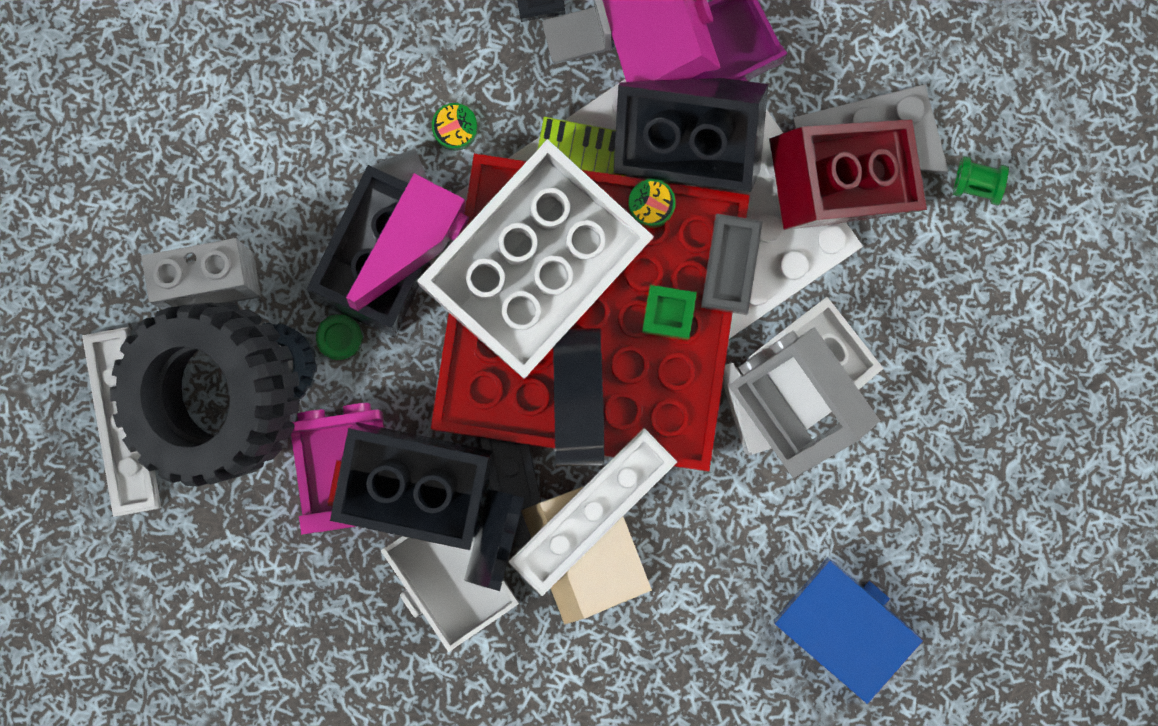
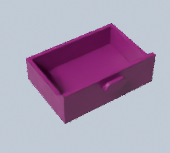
M712 0L708 2L713 22L707 23V27L721 68L714 71H705L691 79L727 78L748 81L783 64L787 52L778 41L758 0Z

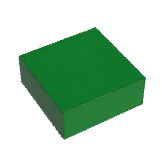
M650 285L642 333L689 340L697 292Z

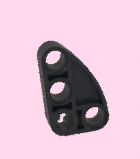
M569 329L553 347L556 467L604 466L601 329Z

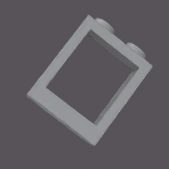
M237 238L141 255L149 303L161 309L209 302L233 303L261 297L254 253ZM193 253L196 255V261L186 262L188 254Z
M815 327L800 337L797 336L794 330L789 332L770 346L774 354L767 358L761 351L739 366L743 375L729 385L731 391L792 478L799 476L859 441L880 422L878 416ZM792 357L795 358L839 421V424L814 439L808 434L767 375V373Z

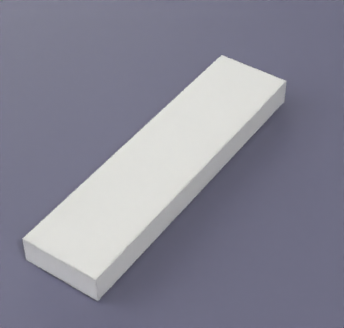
M129 327L82 335L113 517L161 508L155 470L148 471L138 461L141 455L137 451L130 453L122 439L126 437V434L122 427H116L113 414H117L116 401L110 402V387L116 386L117 377L112 376L115 360L123 359L124 354L120 352V347L127 336H132Z
M643 428L508 563L540 596H543L677 461Z

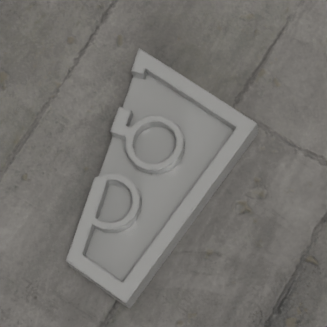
M925 84L793 117L792 119L794 129L804 126L912 119L920 170L938 174H947L949 172Z

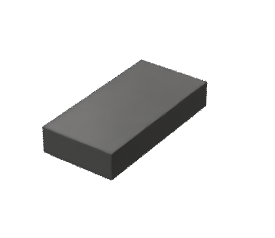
M716 214L701 308L743 315L748 314L763 221Z

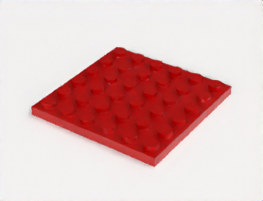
M474 153L464 215L469 217L466 227L527 161ZM582 170L628 213V200L632 189L638 183L647 180ZM664 182L672 189L676 202L672 217L660 227H644L654 237L570 329H601L604 456L614 458L645 428L677 461L673 467L710 472L733 313L701 308L715 216L716 214L747 218L750 195ZM650 285L697 292L689 340L642 333ZM449 313L431 430L555 449L553 348L525 378H522Z

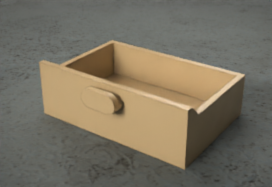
M583 487L521 510L531 538ZM624 516L551 587L564 624L588 618L652 591Z

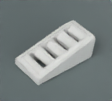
M733 363L725 365L722 384L744 453L749 456L772 449L729 388L731 383L742 376L738 368Z

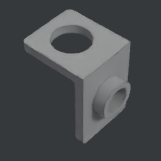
M593 0L594 7L543 21V30L551 60L554 64L612 50L611 31L602 0Z

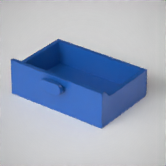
M829 557L822 562L815 573L774 619V624L867 704L923 642L913 629L885 606L890 598L870 580L864 587L861 586Z

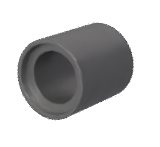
M415 148L373 165L374 168L407 183L410 182L414 173L428 180Z

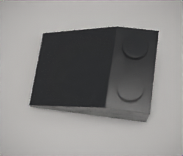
M727 78L620 82L617 97L613 173L751 192L761 170L769 84Z
M367 165L307 287V291L312 300L395 338L419 287L417 280L424 274L429 262L359 311L349 306L346 297L408 185L405 181Z

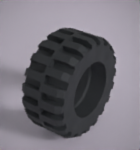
M225 302L168 307L157 311L155 317L145 318L135 328L137 335L127 336L120 347V352L124 354L123 359H118L114 362L112 376L117 377L116 386L110 387V402L116 401L117 414H113L116 427H122L126 434V437L122 439L130 453L137 451L141 455L138 461L148 471L159 469V477L171 483L181 481L185 486L196 487L206 484L212 485L253 473L262 468L265 461L274 459L282 450V444L279 441L289 439L295 427L294 423L289 421L290 415L298 414L300 399L294 398L293 387L300 386L298 372L291 373L288 361L293 360L288 346L280 347L276 341L280 338V334L271 324L260 325L262 321L260 315L250 309L240 310L236 304ZM198 350L209 355L219 365L229 388L230 405L228 415L223 427L215 436L202 430L192 420L186 410L182 397L184 370L191 357Z

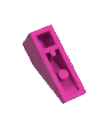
M414 173L346 297L349 306L359 311L443 252L449 240L454 241L468 223L469 217L464 215L465 199Z

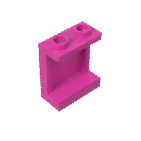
M370 403L343 406L344 414L325 417L324 409L297 414L298 421L293 422L295 427L291 433L302 510V515L299 516L301 535L357 527L330 521L332 507L327 506L336 460L342 461L348 428L356 422L385 428L383 412L379 409L371 410Z

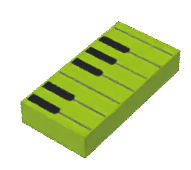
M548 117L543 118L538 149L548 139L581 170L627 176L613 173L616 130Z

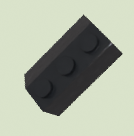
M356 422L348 428L330 521L470 550L485 494L493 451Z

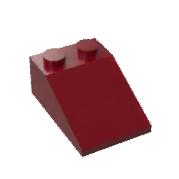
M912 119L804 126L769 138L784 230L819 227L927 210Z

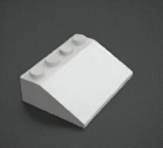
M547 139L424 272L417 282L454 318L522 378H525L654 236Z

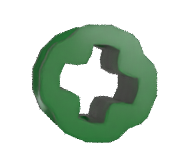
M963 156L957 169L953 195L960 197L965 193L990 199L992 205L999 206L1005 192L1009 166L1000 165L998 168L973 163L970 157Z

